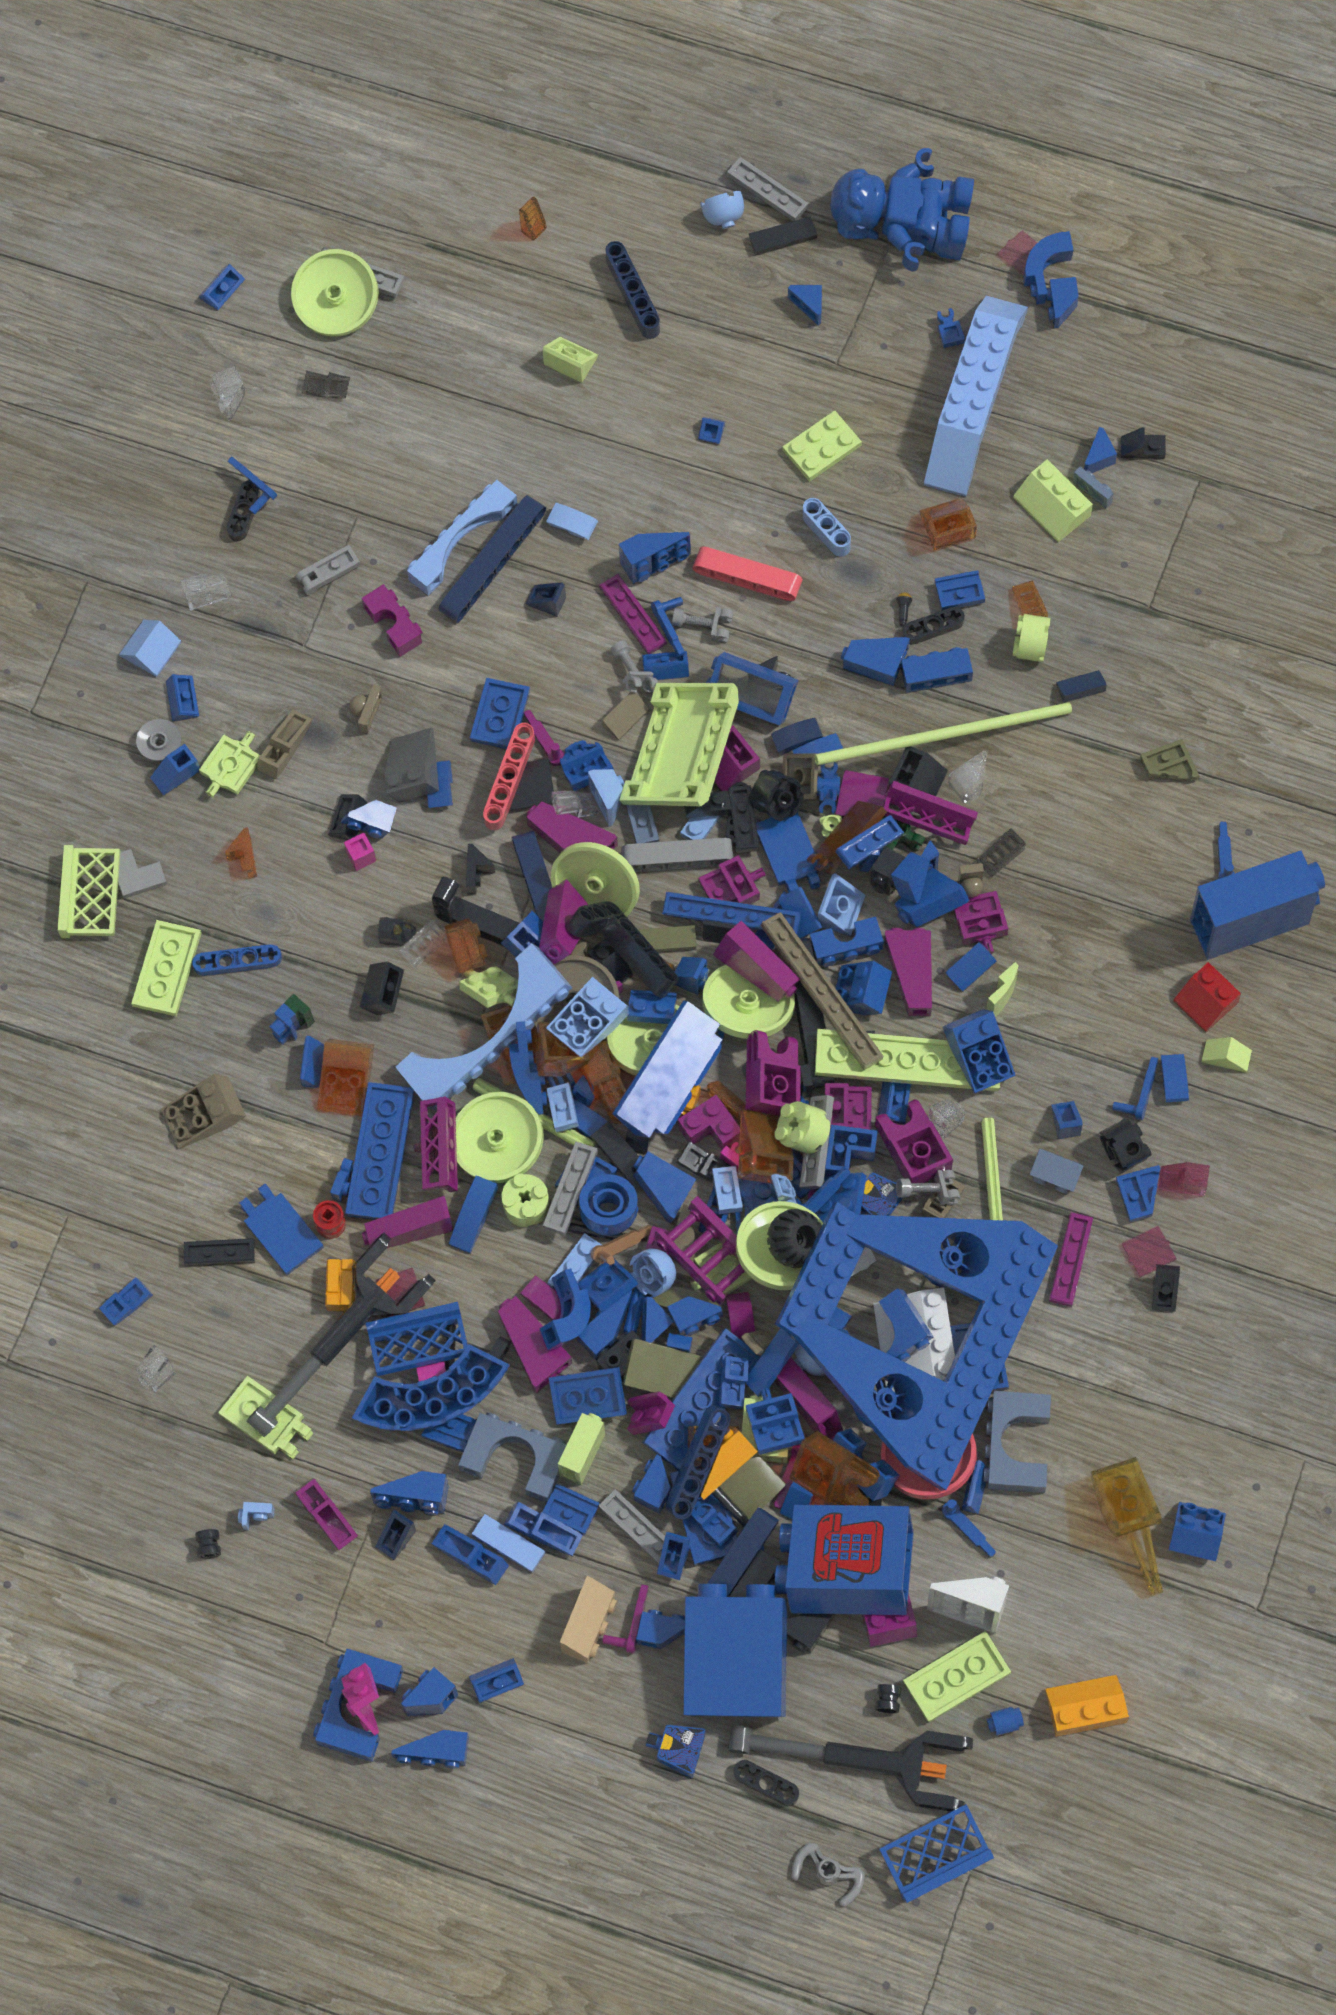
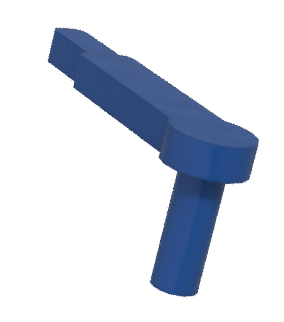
M231 456L228 459L230 465L263 492L249 508L254 515L269 499L274 500L278 496L268 485L234 457Z
M677 597L663 603L659 600L651 602L652 612L677 656L685 655L679 638L665 613L669 609L683 605V599Z
M1220 822L1218 853L1220 872L1218 879L1235 874L1232 864L1231 841L1228 836L1226 822Z
M1151 1057L1138 1105L1114 1102L1113 1111L1133 1114L1135 1119L1138 1120L1144 1119L1158 1058Z
M842 1167L806 1203L803 1204L798 1198H795L796 1203L816 1213L840 1188V1184L850 1175V1171L846 1167Z
M951 1499L945 1503L942 1508L944 1518L952 1521L976 1547H980L992 1558L996 1551L986 1541V1537L960 1511L957 1502Z

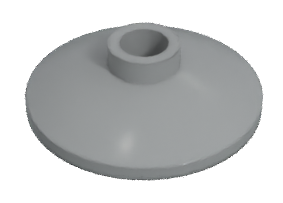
M151 720L145 723L138 731L136 737L137 748L145 758L151 761H163L168 754L180 747V731L175 724L168 720ZM158 741H163V742H164V743H163L162 745H160V746H157V745H156V743H157Z

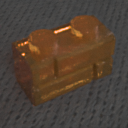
M470 918L444 926L459 973L485 965L484 958L488 956L484 944L479 945L477 936L481 934L477 923L472 924Z

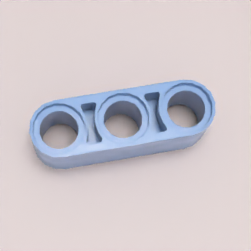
M816 498L807 499L803 504L804 522L834 555L839 557L847 555L851 549V535L821 501ZM816 510L817 513L811 514L808 511ZM828 525L832 528L823 529L822 526ZM844 541L845 544L838 545L836 542Z

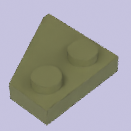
M1183 739L1140 754V759L1149 777L1199 780L1200 776Z

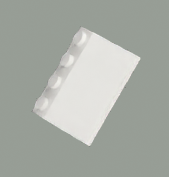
M944 1287L909 1293L907 1296L934 1338L929 1341L930 1344L920 1351L915 1350L909 1354L911 1357L905 1363L944 1381L955 1358ZM876 1302L873 1303L879 1346L880 1350L886 1353L893 1344L895 1332L889 1317L880 1303Z
M998 1577L931 1583L927 1610L995 1634L1005 1608L1009 1585H1006V1582Z

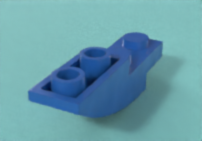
M525 1021L516 1022L518 1043L509 1044L511 1066L523 1096L534 1110L541 1115L543 1114V1106L547 1105L546 1092H541V1085L545 1084L544 1070L539 1071V1063H534L533 1050L528 1051L527 1043H532L531 1029H526Z

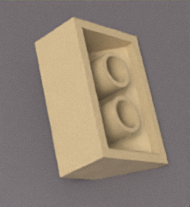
M589 1576L585 1579L560 1640L561 1653L589 1663L591 1657H596L600 1646L597 1644L600 1635H605L609 1622H606L609 1613H614L618 1600H615V1592Z

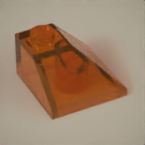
M538 1022L535 1052L538 1076L561 1077L590 1062L589 1052L583 1057H579L546 1029L551 1022Z

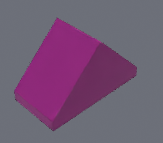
M749 1292L725 1295L731 1333L740 1340H743L742 1336L745 1333L755 1331Z

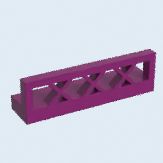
M893 781L889 787L883 804V808L887 811L885 816L891 815L893 819L966 845L968 842L971 827L978 814L974 810ZM889 804L897 805L901 811L897 812L889 809ZM910 813H918L921 816V819L913 818V816ZM931 820L940 821L943 826L937 827ZM956 827L964 830L963 836L956 834L952 828Z
M446 1096L420 1101L422 1189L429 1191L443 1188L449 1193L458 1191L455 1103ZM437 1105V1113L432 1119L429 1118L427 1107ZM435 1125L438 1128V1134L431 1141L428 1138V1132ZM435 1147L438 1149V1157L432 1163L429 1161V1153ZM436 1169L439 1172V1182L429 1183V1176Z

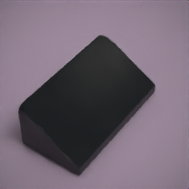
M341 794L328 835L343 840H350L356 837L359 830L348 828L346 824L341 823V820L349 812L366 805L367 801L359 794Z
M705 920L702 938L704 941L720 943L726 933L736 925Z

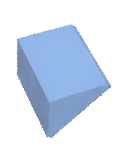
M143 620L119 656L157 677L180 645L181 640L161 621Z
M836 873L831 876L818 912V919L823 928H832L833 931L851 935L854 929V922L858 918L866 895Z

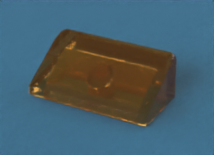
M720 1081L710 1082L707 1085L708 1095L711 1097L717 1095L728 1112L742 1122L752 1112L751 1110H746V1103Z

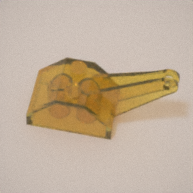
M1134 1457L1091 1471V1480L1097 1501L1108 1530L1115 1537L1126 1536L1143 1574L1148 1591L1151 1596H1154L1155 1590L1132 1533L1141 1530L1156 1589L1159 1594L1163 1593L1149 1528L1150 1526L1162 1523L1161 1513L1137 1458Z

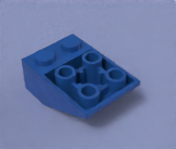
M689 532L637 534L619 543L620 564L633 584L638 581L643 582L647 580L653 573L657 571L662 572L674 562H681L691 554Z
M982 1009L942 1026L949 1047L974 1093L1016 1076L993 1011Z
M421 1471L371 1488L370 1494L373 1503L382 1509H391V1506L400 1507V1510L412 1513L415 1510L424 1511V1514L437 1516L438 1513L444 1514L449 1485L446 1474Z

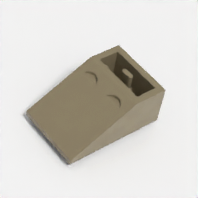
M218 1074L211 1075L161 1108L178 1149L221 1132L246 1117L229 1077Z

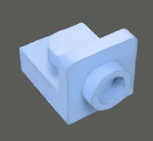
M244 1502L243 1509H239L238 1523H242L244 1530H249L250 1517L257 1521H267L268 1518H274L275 1508L272 1503Z

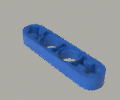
M273 944L199 953L194 956L192 965L194 971L200 976L276 967L282 961V954L278 946ZM260 952L262 955V962H259L258 953ZM269 952H274V960H269V957H266L269 956ZM246 954H253L255 956V960L250 964L244 963L242 958ZM225 956L232 959V963L227 967L219 964L221 958ZM212 958H215V962H216V966H217V967H215V968L213 967V960H212ZM201 960H205L208 963L203 969L199 965Z

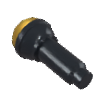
M906 592L900 593L897 597L900 626H905L908 621V607L912 602L911 595Z

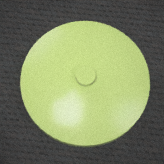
M341 249L321 251L307 259L298 269L291 288L292 303L298 317L308 328L325 336H343L361 328L374 313L379 293L377 279L370 266L355 253Z
M592 842L576 843L565 848L553 863L551 869L552 888L567 879L588 905L610 901L616 904L626 916L632 912L637 904L640 887L634 869L622 855L607 846Z
M724 965L715 970L707 979L703 989L702 1004L705 1014L720 1024L718 1029L729 1035L747 1039L754 1030L763 1031L767 1036H771L783 1029L792 1017L795 995L793 993L789 998L784 996L778 1002L729 966Z
M676 1005L675 1013L680 1006ZM626 1017L607 1036L608 1050L611 1058L621 1069L636 1076L668 1024L627 1021Z
M507 1092L483 1094L466 1104L456 1117L457 1162L473 1178L477 1175L494 1183L508 1182L515 1175L527 1172L540 1155L544 1140L541 1120L534 1108L526 1100L515 1094Z
M786 1201L766 1203L752 1210L742 1221L736 1237L737 1257L745 1272L756 1282L777 1290H792L802 1268L784 1266L772 1256L769 1251L770 1245H767V1238H769L767 1232L771 1222L786 1210L800 1209L813 1214L823 1225L820 1218L811 1210L799 1204Z

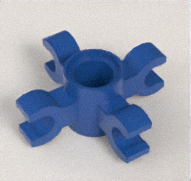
M838 761L834 762L831 768L826 767L825 764L821 765L822 772L820 776H817V796H819L820 813H823L825 805L832 807V813L836 812L835 801L840 794V776L836 772Z

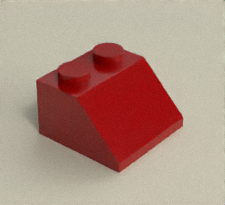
M1207 962L1190 978L1173 1001L1207 1032L1239 1003L1241 993Z

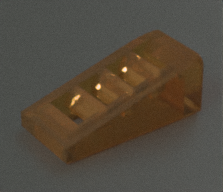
M533 196L519 209L521 232L532 241L536 240L547 228L538 200Z
M1033 580L1012 586L1021 615L1029 614L1048 617V612ZM1029 591L1032 592V593H1029V594H1026V595H1022V596L1020 595V594H1022V593H1026V592H1029Z

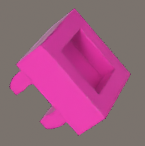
M735 1142L732 1144L731 1149L725 1146L720 1152V1159L731 1165L730 1167L736 1166L737 1173H740L744 1168L748 1150L745 1149L741 1154L736 1153L735 1150L739 1147V1143Z

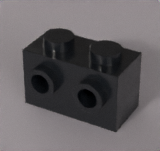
M886 846L884 847L871 868L870 885L875 891L881 894L886 893L889 896L894 889L897 891L891 874L905 857Z
M388 961L370 964L360 1007L375 1015L395 1012L404 969Z
M633 1330L628 1334L626 1332L616 1339V1344L611 1349L605 1348L598 1355L597 1367L600 1370L619 1367L621 1381L623 1382L632 1339H641Z

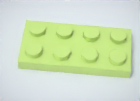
M159 920L156 921L132 999V1007L177 1017L192 967V961L202 934L201 930Z
M984 1631L903 1680V1683L927 1722L930 1723L1011 1674V1670L987 1632Z

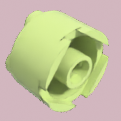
M1029 614L1019 615L1016 634L1020 635V637L1015 636L1012 656H1017L1019 659L1043 662L1051 618Z
M799 1101L785 1104L781 1108L775 1138L786 1147L812 1154L817 1151L815 1149L819 1145L823 1146L830 1132V1122L826 1119V1112L822 1109Z
M520 1173L505 1184L502 1191V1205L508 1220L517 1226L528 1227L541 1223L545 1219L549 1211V1196L547 1187L539 1178ZM526 1198H527V1199H530V1201H527V1200H526L524 1203H522V1201H521V1200H525Z

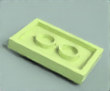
M833 411L784 445L783 452L810 482L862 446V441L838 413Z

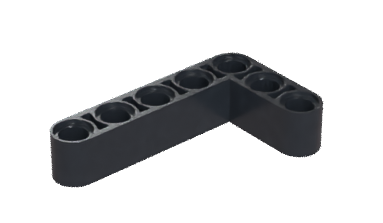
M441 877L432 895L434 914L438 919L503 946L501 942L520 924L517 921L462 899L460 885L448 877Z
M604 901L580 906L567 921V930L576 937L601 933L657 997L665 998L679 981L677 974L613 902Z

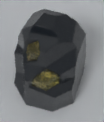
M380 917L378 929L380 944L404 946L411 943L415 938L416 927L412 923L403 921V919Z

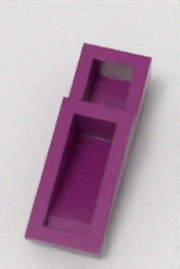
M312 1478L293 1492L338 1550L358 1536L315 1478Z

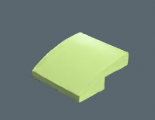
M1016 962L998 977L997 991L988 998L987 1010L993 1011L995 1017L1006 1006L1014 991L1019 966Z

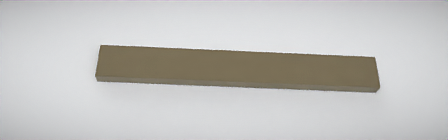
M780 912L763 921L761 927L792 971L800 978L799 980L862 1069L865 1070L883 1060V1054Z

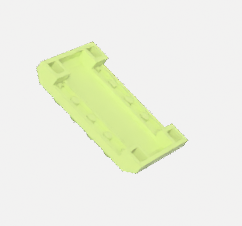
M656 683L650 701L654 709L632 779L625 780L619 800L623 805L702 806L709 800L739 703L738 688L734 683Z

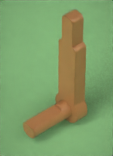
M647 1225L637 1231L632 1230L604 1245L595 1246L591 1250L592 1260L600 1264H614L613 1255L639 1243L642 1238L650 1235L652 1226Z

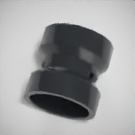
M207 1529L195 1533L196 1542L199 1543V1548L197 1549L198 1558L210 1559L221 1555V1547L217 1543L220 1539L219 1530Z
M879 1684L877 1694L880 1700L876 1702L875 1710L882 1713H899L900 1704L897 1700L901 1696V1687L891 1684Z

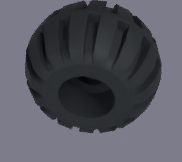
M789 1209L780 1213L774 1218L768 1228L767 1235L769 1238H767V1245H770V1253L784 1266L802 1268L820 1232L821 1223L813 1214L800 1209Z

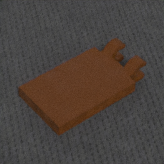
M857 801L817 849L816 852L818 854H811L807 858V862L813 864L817 860L818 863L814 870L819 872L829 863V868L825 872L831 875L834 874L840 863H843L835 852L837 848L878 823L887 811L880 805Z

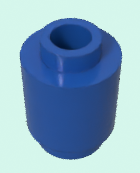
M1008 1707L990 1712V1718H986L990 1733L995 1732L996 1736L1017 1731L1019 1727L1024 1726L1019 1707Z

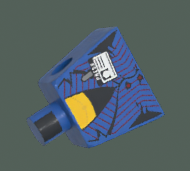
M871 1173L866 1179L861 1213L863 1215L890 1216L904 1198L897 1196L896 1183L876 1173Z
M666 1725L663 1736L649 1732L646 1747L659 1750L657 1762L693 1778L706 1731L702 1728Z

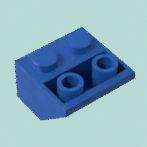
M531 911L501 944L515 957L522 953L530 944L539 947L543 921Z
M875 961L841 965L835 989L853 1013L864 1016L882 1014L892 971Z
M1179 1502L1169 1550L1216 1561L1226 1513L1214 1508L1199 1507L1193 1503Z
M433 1667L431 1671L426 1670L419 1677L418 1681L420 1683L414 1690L410 1688L403 1695L401 1705L407 1716L443 1714L458 1697L456 1686Z

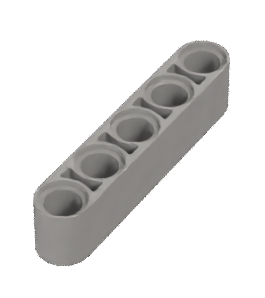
M729 838L637 843L621 847V855L629 862L635 872L719 867V864L734 858L733 844Z

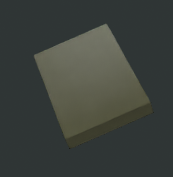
M632 1339L622 1385L650 1393L659 1391L667 1397L674 1398L698 1365L701 1356Z

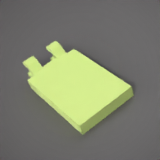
M247 1376L218 1412L219 1415L272 1453L276 1454L280 1449L288 1457L294 1459L299 1451L296 1450L297 1448L293 1444L289 1443L290 1440L298 1433L308 1441L313 1435L311 1428L301 1422L304 1418L303 1414L287 1404L275 1417L278 1423L273 1430L265 1437L258 1433L246 1421L259 1406L265 1408L276 1395Z

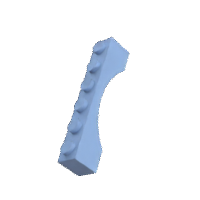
M498 480L492 485H487L482 495L477 500L474 499L469 504L467 510L454 519L453 525L448 530H443L439 534L438 540L433 545H428L418 560L411 562L407 570L409 581L429 596L443 582L447 559L460 539L479 526L503 520L518 505L517 495Z

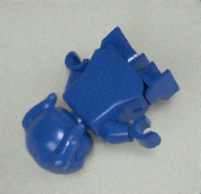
M923 148L917 152L914 164L910 163L895 172L890 180L887 192L885 191L883 180L879 176L868 174L865 169H854L845 173L833 187L830 203L831 214L838 223V233L846 239L870 238L877 240L879 235L873 228L877 226L882 217V233L887 236L888 241L900 252L904 251L902 264L909 271H916L919 266L918 259L911 256V254L921 256L924 249L930 253L935 252L942 258L960 261L967 241L970 217L955 214L948 219L947 211L952 210L953 212L968 214L973 194L974 179L959 176L955 181H942L938 178H928L921 181L920 176L930 177L934 171L932 165L926 166L922 163L927 162L932 154L930 148Z

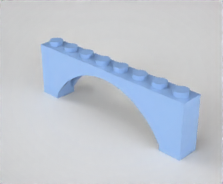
M530 944L515 958L518 962L519 970L516 999L506 1022L491 1040L470 1053L453 1058H424L411 1052L396 1066V1069L422 1100L444 1096L450 1099L454 1094L461 1093L471 1079L479 1077L485 1066L495 1062L500 1057V1053L505 1048H509V1044L517 1042L516 1022L525 1021L526 1029H532L537 1019L546 1016L557 1001L560 1002L568 996V991L572 989V986L539 947ZM437 1105L428 1107L434 1111H437Z

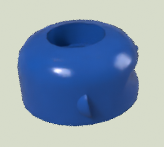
M605 1174L592 1178L583 1186L579 1196V1212L583 1223L588 1229L600 1235L611 1236L624 1232L633 1224L637 1216V1192L628 1180L617 1175ZM604 1203H613L618 1208L612 1212H604L598 1206Z

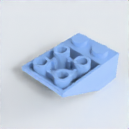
M592 977L546 1029L579 1057H583L612 1033L628 1016L629 1011L624 1002Z

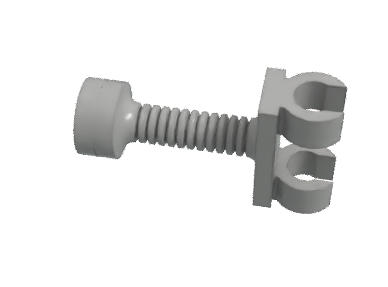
M716 607L714 619L693 615L689 616L684 613V609L675 608L672 626L681 627L684 623L704 625V627L712 628V641L716 640L726 643L728 642L730 631L717 629L719 620L727 623L732 622L733 611Z
M624 640L616 642L611 647V652L616 659L623 661L629 671L622 680L626 684V689L629 692H638L635 687H643L645 692H654L651 686L655 687L656 683H658V680L653 677L654 674L652 672H639L629 656L631 649L627 642Z
M938 1170L934 1176L935 1183H911L909 1179L904 1178L898 1179L896 1182L898 1197H909L912 1192H937L940 1205H955L958 1203L957 1199H961L958 1190L951 1189L947 1191L946 1186L953 1184L952 1179H956L953 1170Z

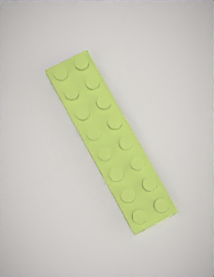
M817 1029L815 1076L971 1089L947 1040L868 1033L884 1057L883 1060L863 1070L835 1030ZM1000 1083L984 1090L999 1091Z

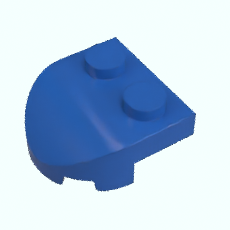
M585 740L575 742L565 749L563 758H560L564 776L574 792L589 785L588 771L614 770L604 754L603 747L595 742V745L587 744Z

